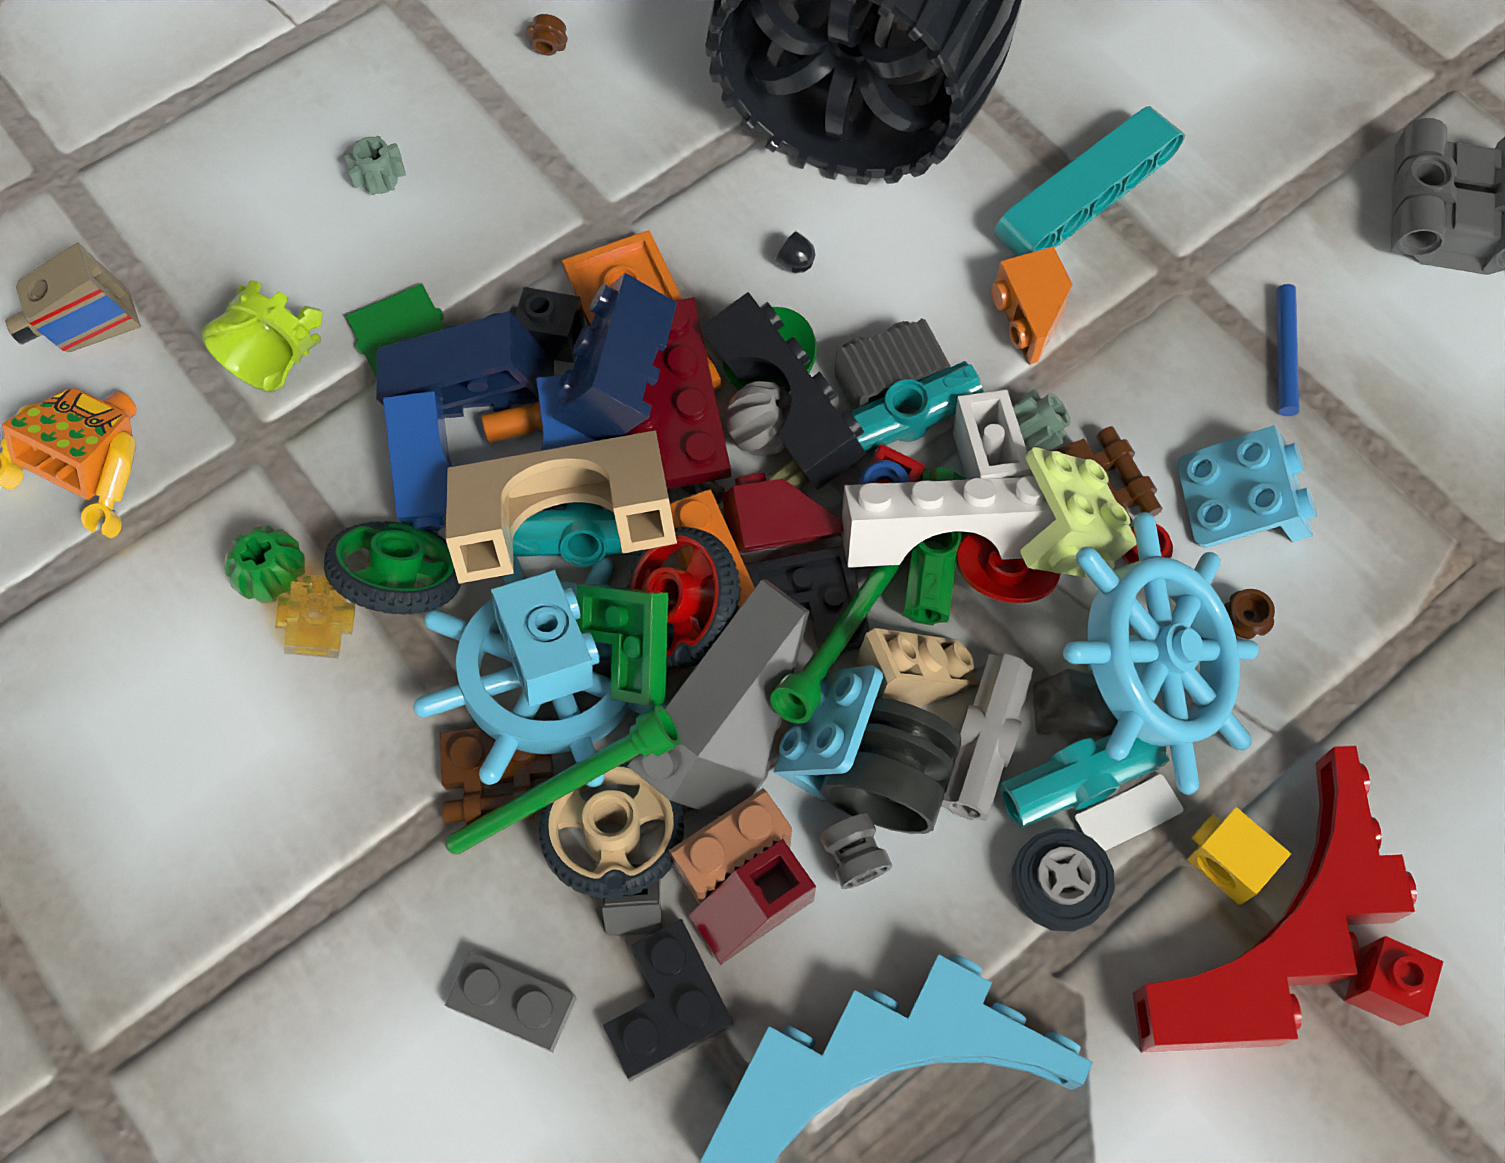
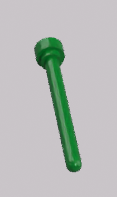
M904 559L900 565L875 566L803 670L788 674L782 678L772 692L770 699L772 707L783 719L796 724L806 723L810 720L821 703L820 683L891 581Z
M656 705L636 717V724L630 727V734L450 834L445 841L446 849L451 854H461L639 754L645 757L651 754L658 757L665 754L681 743L680 734L675 722L662 706Z

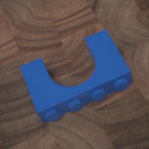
M563 375L536 378L543 425V442L540 451L596 441L553 418L560 401L554 397V393ZM434 391L383 398L397 519L402 523L412 524L413 530H441L444 528V522L446 521L448 468L453 467L448 451L443 403ZM569 503L559 504V505H555V506H552V507L564 506V505H565V507H566V505L569 504Z

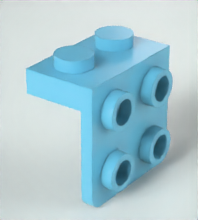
M1275 425L1185 454L1179 458L1177 467L1195 541L1201 547H1212L1278 526L1282 527L1292 542L1313 537L1309 519L1317 517V512L1309 489L1307 487L1301 489L1297 473L1305 471L1300 451L1296 443L1287 444Z
M873 665L828 671L820 683V705L806 723H791L789 730L784 734L780 742V755L773 772L818 799L826 800L821 792L826 774L846 773L852 767L883 679V672Z

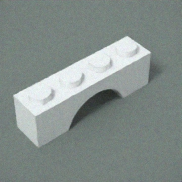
M1034 476L844 485L841 520L844 532L841 533L848 567L900 565L907 553L920 542L932 536L953 531H965L982 535L997 547L1002 559H1021L1023 557L1020 550L1056 518Z

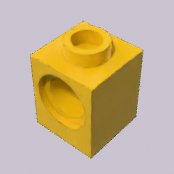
M1235 807L1222 820L1213 813L1191 837L1199 846L1187 858V861L1235 903L1241 906L1257 895L1291 853L1239 808Z

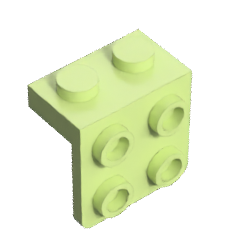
M1033 447L1025 455V458L1056 520L1020 550L1027 567L1089 578L1078 565L1076 554L1082 547H1092L1113 569L1115 562L1137 543L1129 526L1130 517L1128 513L1116 502L1107 485L1109 479L1105 470L1091 459H1082L1058 451Z

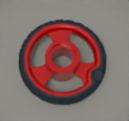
M678 527L674 528L677 544L642 550V553L637 557V561L633 564V569L630 571L631 575L628 577V586L626 588L668 593L667 623H672L674 626V639L671 647L667 646L666 667L688 668L700 663L736 615L737 609L739 610L740 606L738 601H740L739 592L741 587L738 586L740 578H738L739 572L736 569L733 556L719 538L697 528ZM684 547H693L692 560L686 570L661 567L663 562L677 550Z

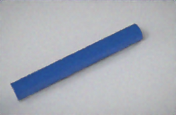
M1283 284L1276 289L1278 407L1280 415L1294 416L1299 413L1296 287L1292 284Z

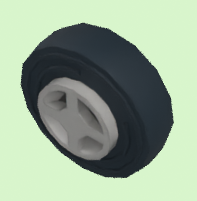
M1054 828L1034 835L1019 850L1012 867V891L1020 909L1034 923L1051 931L1074 932L1092 925L1108 909L1115 891L1114 869L1106 851L1092 837L1074 829Z

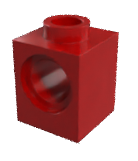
M1384 936L1360 948V962L1357 966L1358 975L1351 977L1344 1001L1398 1026L1429 1016L1444 961L1388 936Z

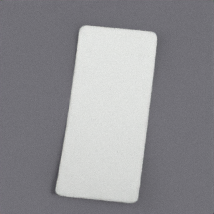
M1159 774L1118 796L1076 814L1075 819L1083 833L1092 837L1106 851L1181 814L1184 809L1165 777Z

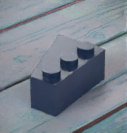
M627 273L622 274L610 286L603 284L590 305V311L595 313L590 327L586 326L581 331L573 346L572 353L578 356L572 370L568 369L564 373L555 390L554 397L560 401L553 418L596 441L621 437L648 419L652 406L644 402L643 397L647 383L654 386L658 382L660 369L654 367L653 362L658 350L663 351L667 346L677 302Z
M510 311L494 313L483 319L458 326H447L437 332L415 338H405L398 341V343L377 348L376 400L384 406L383 398L434 391L443 403L444 418L464 417V408L493 406L494 412L510 409L512 404L539 402L536 378L555 376L554 359Z

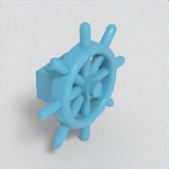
M513 556L514 574L503 575L506 585L491 589L492 599L483 605L469 622L439 610H431L425 614L424 624L428 629L459 641L456 655V670L459 684L420 696L413 704L414 712L422 718L463 705L466 706V709L479 727L496 740L479 770L481 781L488 785L495 784L500 780L516 749L535 754H559L572 751L575 761L578 763L596 753L593 743L602 739L617 727L629 710L642 714L655 707L611 699V679L593 672L592 665L612 657V644L595 642L590 632L581 634L576 622L577 619H580V610L576 599L578 584L559 581L555 570L526 579L520 562L515 556ZM604 557L599 563L593 565L583 584L607 585L614 572L613 562L609 558ZM667 623L668 639L674 637V626L672 623ZM485 652L513 663V667L480 677L481 662ZM518 687L523 689V693L512 712L501 707L491 697ZM585 691L602 699L589 710L580 713L573 693ZM549 701L553 702L559 720H533L541 704ZM665 701V704L660 706L665 709L670 702ZM605 774L586 785L590 787L601 785L605 779Z

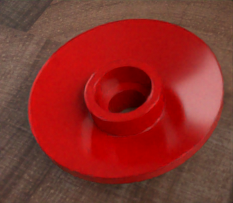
M971 533L962 541L957 553V567L963 579L979 593L1002 602L1029 603L1043 599L1053 592L1061 573L1028 568L1023 558L1002 559L997 547L989 539L976 533Z

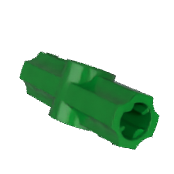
M941 467L931 471H923L921 481L966 480V477L956 473L955 469ZM961 531L946 532L932 536L910 550V565L903 616L912 619L915 623L932 626L937 623L948 622ZM936 541L945 546L946 549L933 550L924 543Z

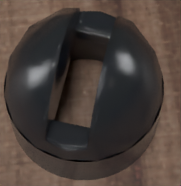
M795 231L781 248L775 263L794 274L804 273L812 267L816 256L814 245L805 236Z

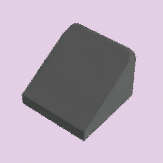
M631 864V865H632L634 868H637V867H639V866H641V865H643V864ZM660 879L650 888L642 889L640 893L631 896L623 895V898H603L602 910L607 935L650 934L662 929Z

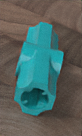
M963 361L920 381L911 379L900 380L890 386L886 396L850 411L865 432L857 438L865 452L868 454L877 450L880 443L888 445L897 440L903 442L916 441L926 434L929 426L955 415L958 396L984 393L977 372L972 364L969 365L966 361ZM906 407L918 410L913 414H902L898 412L900 409Z
M586 502L569 503L563 510L539 511L527 518L517 528L513 537V556L515 557L562 556L568 563L579 567L593 566L599 563L605 555H639L642 553V550L622 553L614 513L610 510H604L601 505Z
M1111 735L1094 742L1093 738L1083 739L1057 752L1049 759L1048 763L1027 770L1014 778H1009L1007 781L1002 782L999 790L1002 795L1003 805L1011 821H1014L1020 830L1071 807H1074L1075 810L1087 808L1115 793L1120 788V785L1165 766L1170 760L1166 747L1151 745L1136 737L1126 758L1113 760L1106 752V745Z

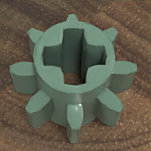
M380 136L365 137L356 141L353 154L345 155V160L350 170L348 173L353 186L358 188L365 185L371 195L395 190L398 177L406 176L398 145L393 143L387 146Z
M1033 389L1015 400L1016 405L1013 406L1026 450L1037 446L1038 448L1051 451L1063 444L1062 438L1067 436L1064 428L1070 425L1071 420L1065 405L1055 394L1049 393L1045 397L1040 398L1038 392Z

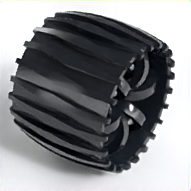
M714 0L705 44V54L711 57L709 74L712 82L719 83L723 90L721 101L726 108L734 107L742 116L740 125L746 132L754 128L766 138L765 148L772 153L777 148H780L797 158L795 166L804 169L806 163L825 169V178L836 180L838 174L855 176L856 183L861 185H867L872 178H884L887 184L898 183L903 175L911 174L916 178L925 174L932 163L940 164L970 127L990 95L1005 63L1020 14L1022 0ZM895 16L909 26L908 30L897 29V22L894 21Z

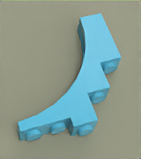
M938 954L907 1018L897 1013L900 1005L890 997L873 989H868L866 996L854 990L823 1055L812 1050L816 1041L805 1033L789 1025H784L781 1032L769 1026L700 1163H775L780 1153L815 1116L850 1091L892 1072L934 1063H986L1026 1071L1073 1090L1084 1085L1093 1062L1079 1055L1081 1047L1071 1039L1052 1031H1048L1046 1037L1025 1027L1024 1024L1027 1019L1014 1009L1000 1003H994L992 1009L984 1005L983 1002L992 982L980 976L983 971L982 968L971 960L957 954H951L949 959Z

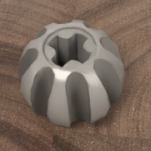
M757 381L745 385L731 398L725 413L727 418L726 426L740 449L746 450L753 455L768 456L779 453L786 447L777 435L786 422L791 408L792 396L784 387L778 386L775 382Z

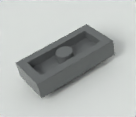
M470 951L445 1006L553 1053L577 997L573 993Z

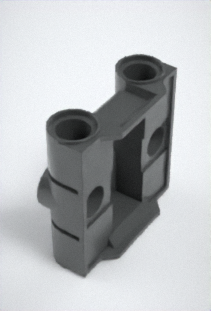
M1435 118L1417 119L1404 128L1402 135L1395 145L1391 252L1413 255L1423 265L1484 275L1505 270V137L1497 143L1494 149L1447 141L1446 124ZM1454 182L1485 186V192L1456 188Z

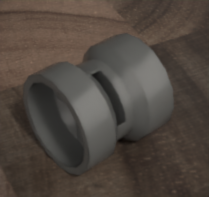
M867 813L844 819L825 829L819 835L825 853L833 855L837 864L835 876L841 889H850L867 883L883 875L893 866L886 850L877 846L874 839L876 828L870 815Z

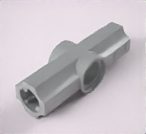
M1006 653L1002 655L989 654L973 705L969 704L960 729L961 745L952 774L948 778L941 805L957 816L969 820L980 819L984 821L989 816L1003 767L1007 768L1017 742L1022 721L1018 720L1032 679L1033 668L1024 663L1021 658Z

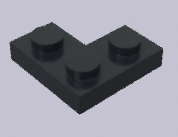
M843 546L747 564V572L755 588L761 580L767 579L804 608L808 609L817 648L859 590L854 567L847 566ZM865 617L842 652L861 648L866 633L870 631L867 617Z
M682 919L631 944L632 950L655 998L603 1024L629 1081L734 1026Z

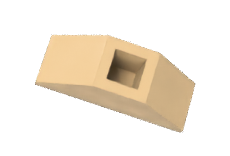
M874 628L866 633L855 662L856 667L873 665L883 672V679L876 697L897 700L919 708L979 686L973 673V658L967 648L956 639Z

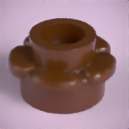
M550 14L536 15L532 20V25L527 26L525 30V36L528 40H531L532 48L542 55L551 56L556 54L557 51H563L568 41L565 23L558 17Z
M1245 589L1237 591L1230 596V602L1224 604L1232 622L1235 635L1241 638L1252 639L1256 635L1264 636L1273 628V617L1275 614L1273 601L1266 593L1260 590ZM1244 612H1250L1253 615V618H1246L1244 616Z

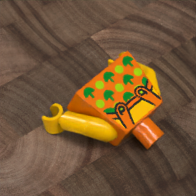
M77 388L66 389L45 401L24 405L18 410L16 416L2 424L4 437L0 442V446L3 448L0 453V486L8 490L17 487L23 479L22 468L88 501L97 495L99 496L98 503L90 504L82 511V524L87 530L94 533L98 521L106 516L101 529L102 534L108 538H114L121 531L122 521L118 514L112 510L115 501H122L136 452V442L133 438L130 418L137 413L135 403L127 394L121 391H115L101 401Z

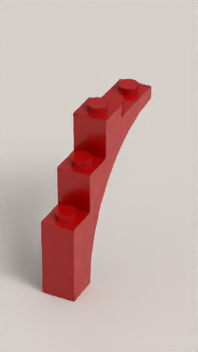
M1334 746L1315 763L1319 795L1315 846L1303 882L1281 919L1252 949L1228 964L1190 978L1145 984L1132 993L1141 1053L1273 1047L1299 1039L1297 1030L1300 1029L1302 1023L1301 1007L1296 995L1290 994L1289 986L1337 984L1358 975L1357 966L1360 962V947L1357 937L1353 932L1349 931L1348 925L1394 923L1415 912L1416 884L1412 874L1406 871L1403 854H1379L1382 842L1381 828L1377 819L1371 816L1367 798L1370 789L1369 773L1366 766L1359 761L1356 746Z

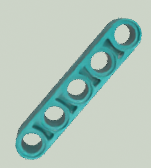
M1151 106L1144 107L1012 206L999 220L994 230V235L1017 256L1053 246L1054 248L1058 247L1168 162L1182 145L1185 134Z

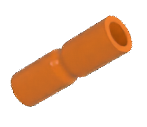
M540 402L532 406H519L481 415L489 444L529 435L536 430L543 431Z

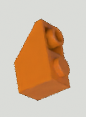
M1054 246L1000 261L996 281L991 286L992 298L996 308L999 311L1004 310L1010 323L1009 332L1011 340L1017 349H1022L1029 365L1039 362L1064 312L1073 285Z

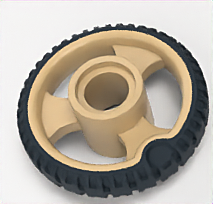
M629 761L605 773V779L601 785L624 784L638 788V794L634 799L621 791L606 790L595 794L585 802L580 794L594 788L585 784L542 808L539 819V841L547 865L560 881L581 894L614 899L623 898V895L631 896L642 892L644 888H650L660 878L662 879L669 872L671 866L674 865L669 850L683 841L684 816L681 804L670 801L628 767ZM650 820L665 821L663 840L657 852L643 865L634 868L628 861L639 849L641 842L640 825ZM612 822L625 826L619 832L610 834L599 830L603 825ZM577 827L584 830L586 848L591 857L600 863L593 872L579 867L566 855L559 841L560 829Z

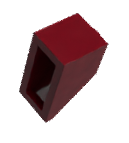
M765 473L741 476L735 479L736 486H732L722 494L727 527L739 554L826 540L844 532L841 520L783 478L766 481Z

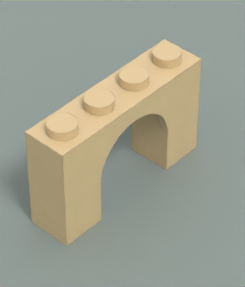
M656 430L449 467L447 474L446 542L459 584L514 574L513 537L517 528L533 514L564 503H593L612 511L616 519L622 553L677 544Z

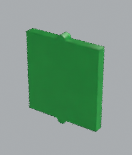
M422 283L346 315L358 340L355 347L359 354H365L376 378L377 348L398 343V341L405 338H415L445 328L442 322L444 318L442 310L434 307Z

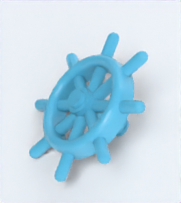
M1142 512L1136 515L1133 524L1139 555L1138 562L1124 565L1113 571L1092 547H1082L1077 552L1076 561L1097 586L1098 590L1094 596L1089 614L1088 641L1069 642L1063 649V656L1071 664H1088V669L1093 670L1094 673L1091 675L1092 678L1096 680L1107 706L1118 720L1106 745L1108 756L1113 760L1126 758L1136 737L1151 745L1170 746L1178 790L1183 794L1191 795L1197 792L1199 788L1193 742L1204 740L1219 731L1236 750L1243 751L1251 745L1252 738L1249 732L1234 716L1232 710L1239 690L1240 660H1252L1257 657L1259 647L1253 640L1236 639L1228 612L1211 586L1220 567L1221 560L1219 556L1214 552L1204 553L1199 558L1194 569L1178 560L1161 557L1154 516L1150 513ZM1143 586L1148 612L1136 599L1137 593ZM1168 596L1176 603L1172 614ZM1129 625L1135 631V634H1131L1130 636ZM1199 661H1200V674H1199L1198 671L1195 669V667L1198 665V662H1199ZM1160 688L1164 711L1154 703ZM1184 691L1194 701L1188 712Z

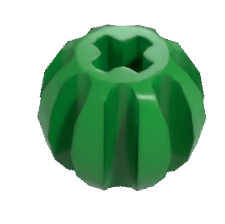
M269 525L256 526L248 535L240 533L231 542L233 550L225 555L224 569L226 575L230 577L231 587L246 599L256 598L260 603L276 602L277 597L282 593L287 592L290 596L299 587L296 578L305 574V556L300 551L299 542L283 529L274 531Z

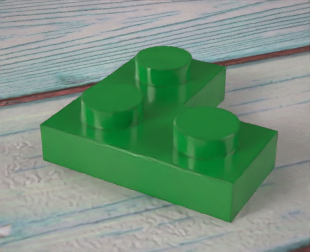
M578 584L576 599L580 610V619H577L576 622L581 634L590 632L595 642L612 644L611 699L644 706L665 704L668 593L599 584Z

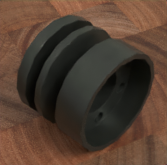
M876 697L852 767L846 773L826 774L821 788L822 795L834 807L850 816L864 813L869 814L875 826L908 834H927L934 830L944 799V789L936 781L945 780L951 776L953 771L952 758L958 755L961 735L951 724L931 712L908 703Z

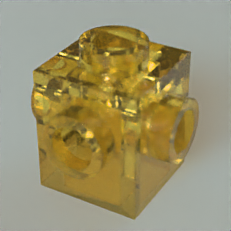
M305 576L303 577V582L291 581L290 597H278L275 628L286 629L284 654L338 659L342 634L352 635L355 603L345 602V598L332 588L326 577ZM312 612L320 613L323 617L320 619L311 618L308 614Z

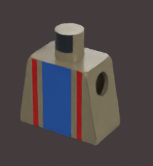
M79 243L68 247L18 281L16 289L23 311L5 320L8 331L19 344L23 345L44 335L64 352H73L141 327L130 291Z

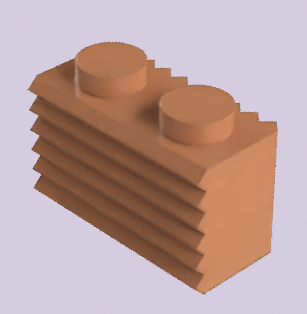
M762 788L670 849L669 854L674 862L673 867L697 904L700 905L734 871L780 840L784 839L790 848L792 827L768 792Z

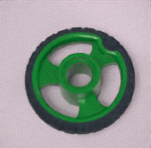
M376 521L354 525L335 535L329 542L325 552L324 572L332 588L350 602L377 612L401 615L429 612L450 602L458 593L462 584L458 582L446 540L430 530H413L412 524L395 521ZM363 548L369 550L366 569L351 571L347 567L344 559L348 555ZM423 555L429 557L435 563L424 562ZM419 583H424L427 586L419 587Z

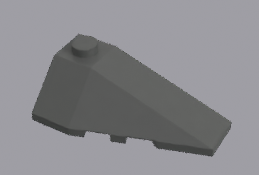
M767 579L761 580L665 708L677 726L681 739L680 745L659 757L654 754L647 757L639 754L632 758L628 767L670 801L717 816H722L758 792L768 776L772 760L769 758L775 731L780 728L782 717L772 707L771 694L784 676L794 673L809 611Z

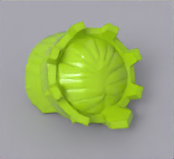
M250 280L246 287L239 285L238 292L234 300L228 302L229 305L226 307L225 313L203 326L200 336L209 353L234 376L256 389L273 393L283 387L292 366L300 363L303 356L309 355V350L320 343L321 337L317 333L310 336L309 332L313 328L317 329L322 325L323 312L319 308L304 306L299 310L300 314L295 317L285 306L289 299L288 296L278 291L271 299L259 294L261 284L258 281Z

